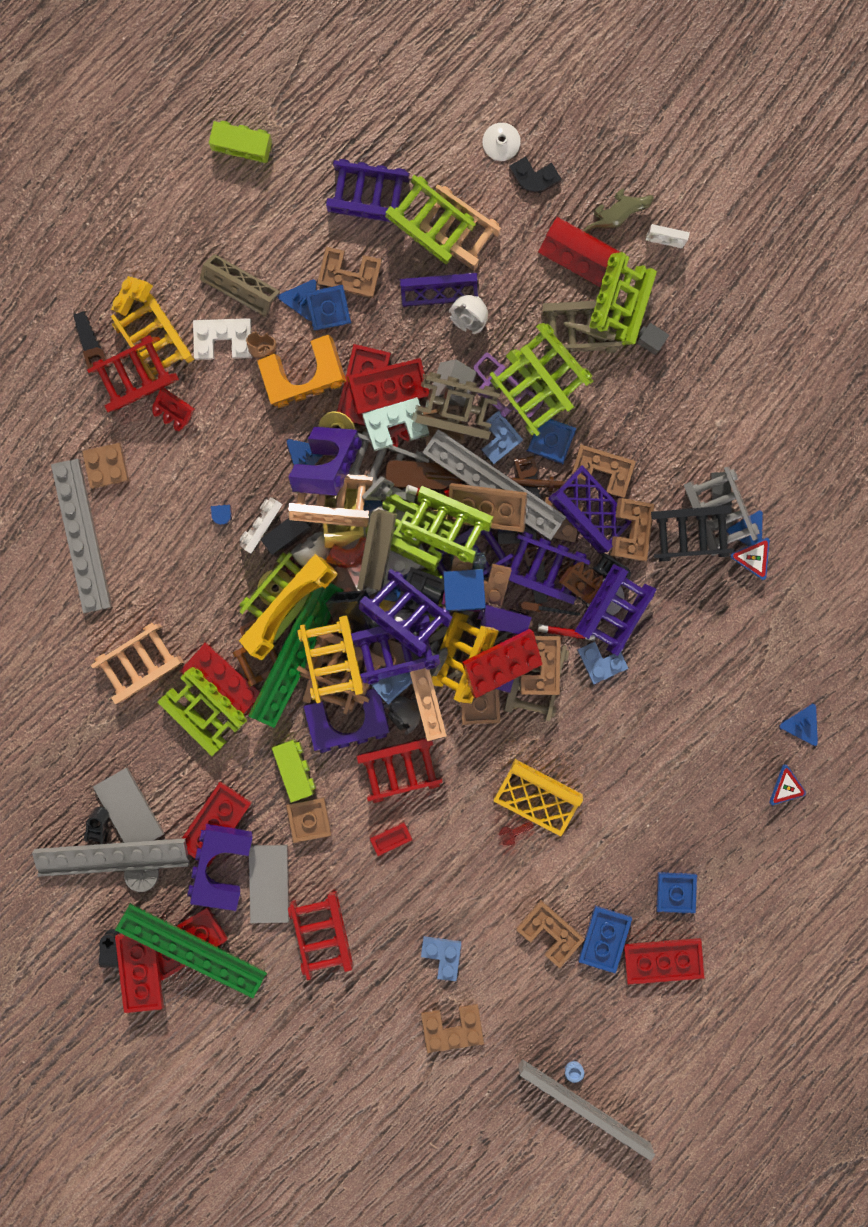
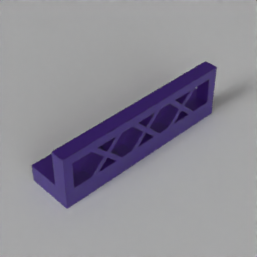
M477 273L400 279L402 307L454 303L459 298L457 297L458 294L461 297L465 296L461 291L467 286H473L474 296L478 297ZM446 288H452L456 292L452 298H447L442 294ZM432 289L437 295L433 299L428 300L423 294L427 290ZM414 291L418 296L414 301H406L405 292Z

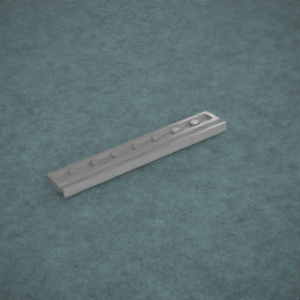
M439 429L422 452V454L470 486L526 492L525 524L548 540L553 538L566 518L562 513Z
M80 459L51 464L83 613L112 608Z
M185 839L34 849L32 852L35 867L38 869V877L188 867L190 864Z
M521 1060L518 1065L521 1077L580 1114L589 1122L603 1129L623 1144L629 1146L638 1154L650 1161L653 1160L655 1153H653L654 1150L649 1141L525 1060Z

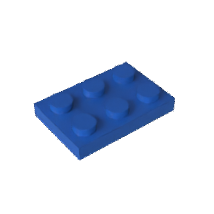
M595 905L578 962L616 974L632 917Z

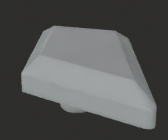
M380 477L363 494L362 498L364 500H385L386 496L389 497L392 494L391 489L394 483L384 477Z

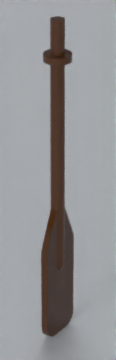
M392 460L386 467V479L393 482V487L406 488L407 485L419 489L421 486H424L431 490H444L449 488L451 483H464L437 463ZM550 476L548 480L510 478L521 486L548 488V492H552L553 488L559 489L566 482L554 481V477Z

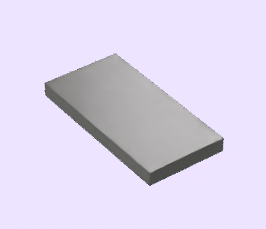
M128 767L93 786L104 808L109 812V817L124 843L153 841L165 834Z
M251 845L249 852L250 923H289L288 845Z

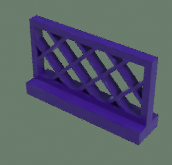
M583 465L570 476L556 493H553L548 498L599 554L608 552L613 547V537H619L632 521L624 519L626 522L622 526H616L617 502ZM580 473L585 476L586 485L578 484L577 476ZM567 487H573L574 498H568L563 491ZM578 487L586 488V498H578ZM590 488L597 489L599 499L590 497ZM578 501H586L587 512H581L578 508ZM591 501L599 502V512H591ZM603 502H609L611 512H603ZM591 515H599V526H594L591 522ZM603 515H611L612 526H604ZM604 529H612V537L609 541L604 536Z

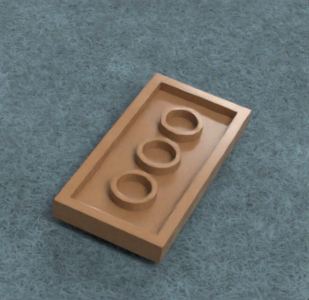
M454 483L449 485V498L493 516L491 528L524 532L527 507L526 492ZM448 515V520L455 523L456 518Z

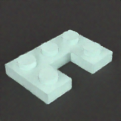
M418 398L362 413L374 451L393 445L388 428L405 423L410 441L429 435L427 425L411 420L413 412L416 411V405L420 406Z

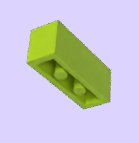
M214 121L209 145L212 151L267 163L272 139L270 134L262 129L255 131L244 125L234 126L227 121Z
M295 738L272 747L290 802L313 795L316 785L313 778H309L307 771H310L307 760L302 758L303 748L301 743L297 742Z

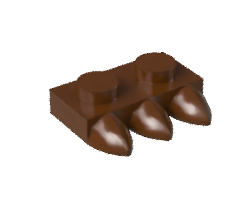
M579 562L573 567L569 566L559 583L590 604L603 583V577L599 576L593 579V569H589L582 574L584 562Z

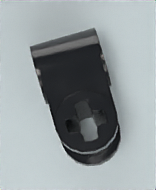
M601 553V559L592 568L598 574L606 577L614 564L628 571L627 579H630L631 576L628 567L605 553Z
M94 808L88 817L84 835L85 842L106 843L109 833V812L105 808Z
M109 929L100 939V968H119L115 936L121 933L115 931V929Z

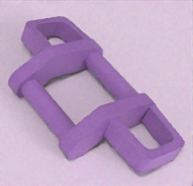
M485 353L473 368L484 382L479 387L483 389L484 385H492L490 382L492 377L490 376L486 379L478 369L486 359L490 360L497 367L494 372L497 376L506 370V367L489 353ZM512 375L506 379L514 388L520 384ZM527 387L514 399L519 403L526 395H529L531 398L536 395ZM476 392L479 396L482 395L483 397L490 398V395ZM497 399V405L492 404L501 412L500 415L504 418L513 409L517 411L511 402L505 406ZM543 401L539 402L530 413H526L529 418L542 406Z

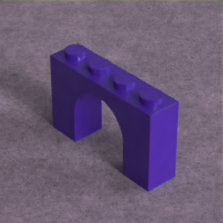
M314 427L308 437L311 453L332 455L336 458L323 465L295 464L288 476L292 492L337 496L340 488L344 485L346 475L350 472L352 462L356 459L358 449H361L362 440L359 438L358 431L354 429Z
M485 604L486 609H481L478 612L477 619H480L478 627L475 626L478 629L481 626H486L498 631L520 634L529 629L531 617ZM514 679L496 689L510 693Z
M374 688L367 690L365 696L369 697L370 700L368 703L365 701L363 703L365 712L364 723L360 729L352 733H342L333 728L330 724L324 701L304 705L314 751L319 750L320 753L331 751L333 746L338 745V748L350 746V742L357 741V744L368 742L370 737L375 736L376 739L387 737L386 733H390L383 699Z
M206 824L205 830H201L200 833L201 849L197 848L195 860H198L197 867L193 866L191 878L194 879V882L188 888L187 897H190V904L232 911L237 910L240 886L214 881L207 874L206 866L211 858L220 853L249 856L253 838L252 831Z

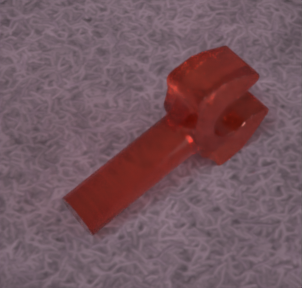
M531 821L514 829L506 825L500 829L498 835L510 834V838L502 843L503 845L511 846L515 844L514 840L517 835L533 829L534 826Z

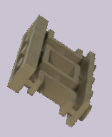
M429 372V375L423 374L422 378L424 379L421 386L430 389L426 406L416 405V411L413 412L411 420L416 423L489 440L491 433L489 428H491L492 424L483 421L487 404L497 405V398L500 397V393L495 392L496 388L484 385V389L479 388L477 383L466 381V384L459 383V379L448 376L447 380L440 378L441 374ZM430 381L453 386L454 389L446 388L443 398L435 396L437 386L430 384ZM467 390L490 395V398L482 397L480 406L472 405L474 395L467 393ZM451 394L466 397L462 416L447 412ZM433 403L441 405L439 415L446 417V420L422 413H431ZM469 413L477 414L475 423L481 425L482 428L459 423V420L467 422Z

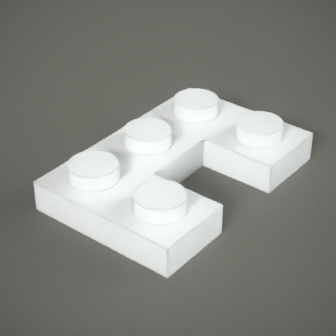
M251 319L193 320L194 359H214V340H232L233 359L252 358L246 344L247 336L252 333Z
M271 497L269 500L265 499L260 507L262 509L260 512L262 517H258L252 526L254 527L253 531L251 529L248 532L245 531L239 540L241 541L240 546L244 550L252 553L283 504Z

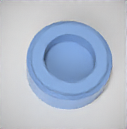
M573 1061L566 1065L565 1076L567 1080L572 1083H578L583 1079L584 1069L580 1063Z

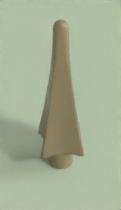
M564 322V326L585 333L603 343L607 339L615 340L616 333L609 332L610 327H608L607 331L599 332L597 328L592 329L589 325Z

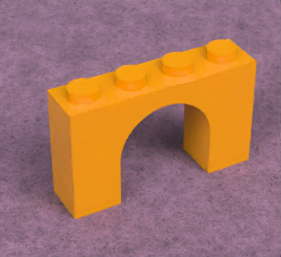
M330 335L310 341L317 361V370L314 377L306 384H291L286 377L281 359L276 354L257 360L271 405L278 406V408L286 407L289 405L288 402L305 400L306 396L310 394L319 395L324 393V390L327 388L336 389L341 387L342 383L347 382L334 340Z

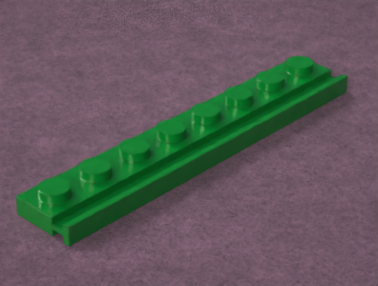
M330 583L326 588L320 587L310 592L248 715L250 718L275 728L301 677L300 671L297 668L298 666L305 668L308 662L304 642H300L298 630H301L300 625H306V630L326 626L331 614L325 603L335 592H343V589ZM317 636L308 638L311 649H314L318 641L316 640Z
M129 903L128 908L115 928V931L251 998H254L263 982V978L267 974L266 971Z

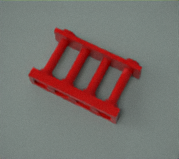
M145 336L140 339L141 343L105 361L103 359L92 363L93 367L87 369L88 373H99L110 396V403L104 405L107 413L125 407L179 380L176 373L169 374L168 371H165L153 346L154 343L160 341L159 337ZM144 348L147 349L159 374L157 376L158 379L155 381L149 379L137 354L138 351ZM130 356L141 378L142 387L139 389L133 387L121 362L122 359ZM114 364L126 388V395L122 397L117 395L105 370L106 367Z
M425 737L358 754V764L363 763L366 766L373 793L367 796V801L372 800L373 803L384 801L383 797L424 787L429 789L440 787L443 779L442 777L436 778L429 752L430 746L433 745V740L427 741ZM416 749L422 752L428 780L418 783L410 755L412 750ZM400 754L403 756L410 785L398 786L392 762L393 755ZM380 758L385 762L391 786L390 790L380 792L373 765L375 763L374 760Z
M337 891L329 892L328 898L322 902L297 907L296 900H293L290 903V907H288L289 918H293L303 961L301 963V971L303 975H306L307 980H311L312 971L337 965L343 966L344 972L353 969L352 956ZM322 909L331 910L332 917H330V920L301 925L300 914ZM330 927L335 929L336 936L333 939L306 945L304 933ZM333 946L339 947L340 955L338 957L310 963L308 952Z

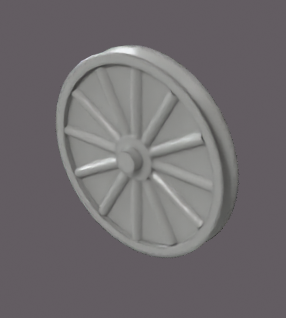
M158 869L124 871V879L127 886L136 892H145L152 889L159 877Z

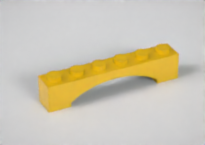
M314 554L239 640L251 656L263 660L273 649L276 632L294 605L310 592L320 587L326 588L338 573L326 560Z

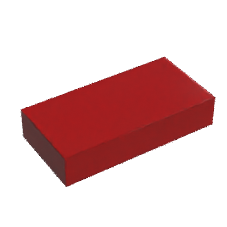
M405 822L370 838L377 856L413 840Z

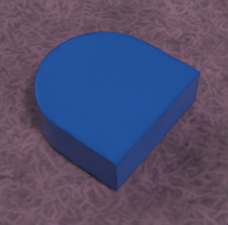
M231 505L211 506L213 521L219 525L227 524L232 517Z

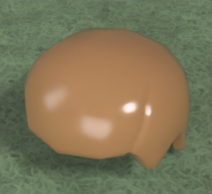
M253 332L246 338L248 351L254 358L262 359L273 355L276 351L277 343L275 338L269 336L268 333L260 336L257 332Z

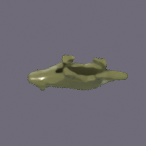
M622 188L614 196L618 202L607 210H604L603 204L596 208L594 214L601 220L590 224L583 231L587 233L595 228H617L633 213L649 208L654 197L652 195L639 198L625 196L624 189Z

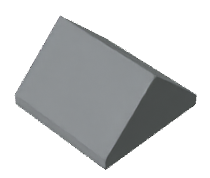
M456 359L441 362L437 371L438 374H441L440 378L447 380L448 376L459 379V383L466 384V381L474 382L477 374L475 370ZM437 382L433 383V385L437 386L435 396L443 398L446 388L454 389L453 386ZM451 394L449 404L464 407L466 397Z

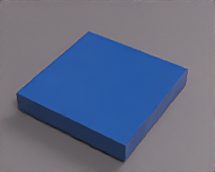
M343 285L305 293L314 331L352 323Z
M550 418L538 428L541 433L539 436H536L535 433L533 434L527 452L563 465L576 428Z
M483 569L444 572L445 605L448 612L486 609Z
M658 872L656 911L696 913L697 874Z

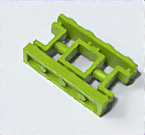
M624 252L611 254L608 260V266L602 279L601 289L596 299L597 302L591 315L589 327L592 329L597 328L601 332L607 331L608 326L617 330L615 336L617 342H622V345H630L636 343L657 271L652 268L646 269L644 265L636 266L634 271L627 267L629 257ZM620 273L625 275L623 281L619 279ZM631 279L635 281L634 287L630 286ZM619 290L627 293L624 308L616 304ZM609 309L614 311L612 318L607 316ZM620 316L625 317L623 324L619 322Z
M391 494L389 497L386 496V500L382 503V509L395 513L396 509L405 513L401 521L396 519L395 527L397 528L393 533L390 550L435 572L439 561L442 559V553L436 551L434 546H431L427 553L419 549L422 541L408 538L401 533L403 520L411 522L419 506L415 503L404 501L396 494ZM426 511L418 526L429 531L436 514ZM448 519L443 520L437 535L447 538L454 523ZM367 527L366 530H365L366 538H367L368 527Z
M192 667L181 676V679L187 684L184 689L178 694L172 688L166 695L161 697L158 703L213 756L227 743L221 734L228 727L234 732L238 731L247 722V719L240 710H237L231 704L227 697L222 696L217 691V687L213 683L208 682L203 677L204 675L200 670ZM194 685L201 691L197 697L190 691ZM183 696L191 702L187 708L179 702ZM201 699L214 711L207 721L193 709ZM221 712L229 718L225 724L217 718ZM210 723L218 729L214 736L206 729Z

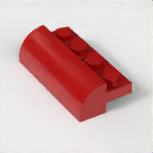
M560 217L554 220L538 253L599 287L602 285V279L605 276L611 254L620 252Z

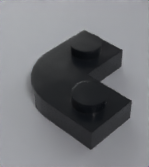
M526 156L509 166L510 172L521 189L537 192L538 194L558 184L562 179L552 163L535 172Z

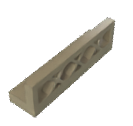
M213 254L202 266L200 280L265 317L270 311L272 302L280 293L279 290L216 254ZM216 262L217 264L221 265L222 267H217V266L213 265V263ZM229 273H235V274H237L238 276H233V275H231V274H229ZM246 282H251L255 286H250ZM263 292H268V293H270V294H272V295L269 297L268 295L264 294Z
M380 509L371 513L357 586L358 590L363 591L367 587L379 591L383 589L397 517L396 513Z

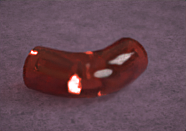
M362 536L352 549H345L334 544L326 561L345 569L359 567L362 565L366 537Z

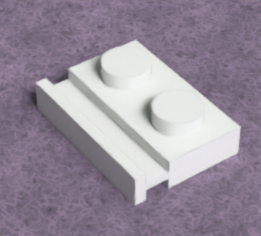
M652 224L647 232L646 241L683 249V246L688 241L690 232Z

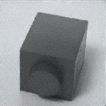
M649 323L647 328L643 326L638 333L640 339L637 344L656 355L669 337V334Z

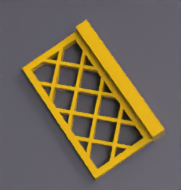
M515 759L493 801L562 836L576 809L581 805L583 794ZM512 774L520 777L522 784L511 786L509 779ZM534 784L537 786L539 793L528 795L526 786ZM523 787L526 796L515 799L513 790ZM510 791L513 800L505 802L500 799L503 792ZM551 793L556 801L545 804L543 795ZM540 796L543 805L532 808L530 799ZM527 800L530 809L520 810L517 802ZM568 802L573 805L570 811L562 813L560 804ZM557 805L560 814L549 817L547 807ZM544 809L547 818H536L534 811ZM562 819L563 825L560 830L552 826L551 820Z

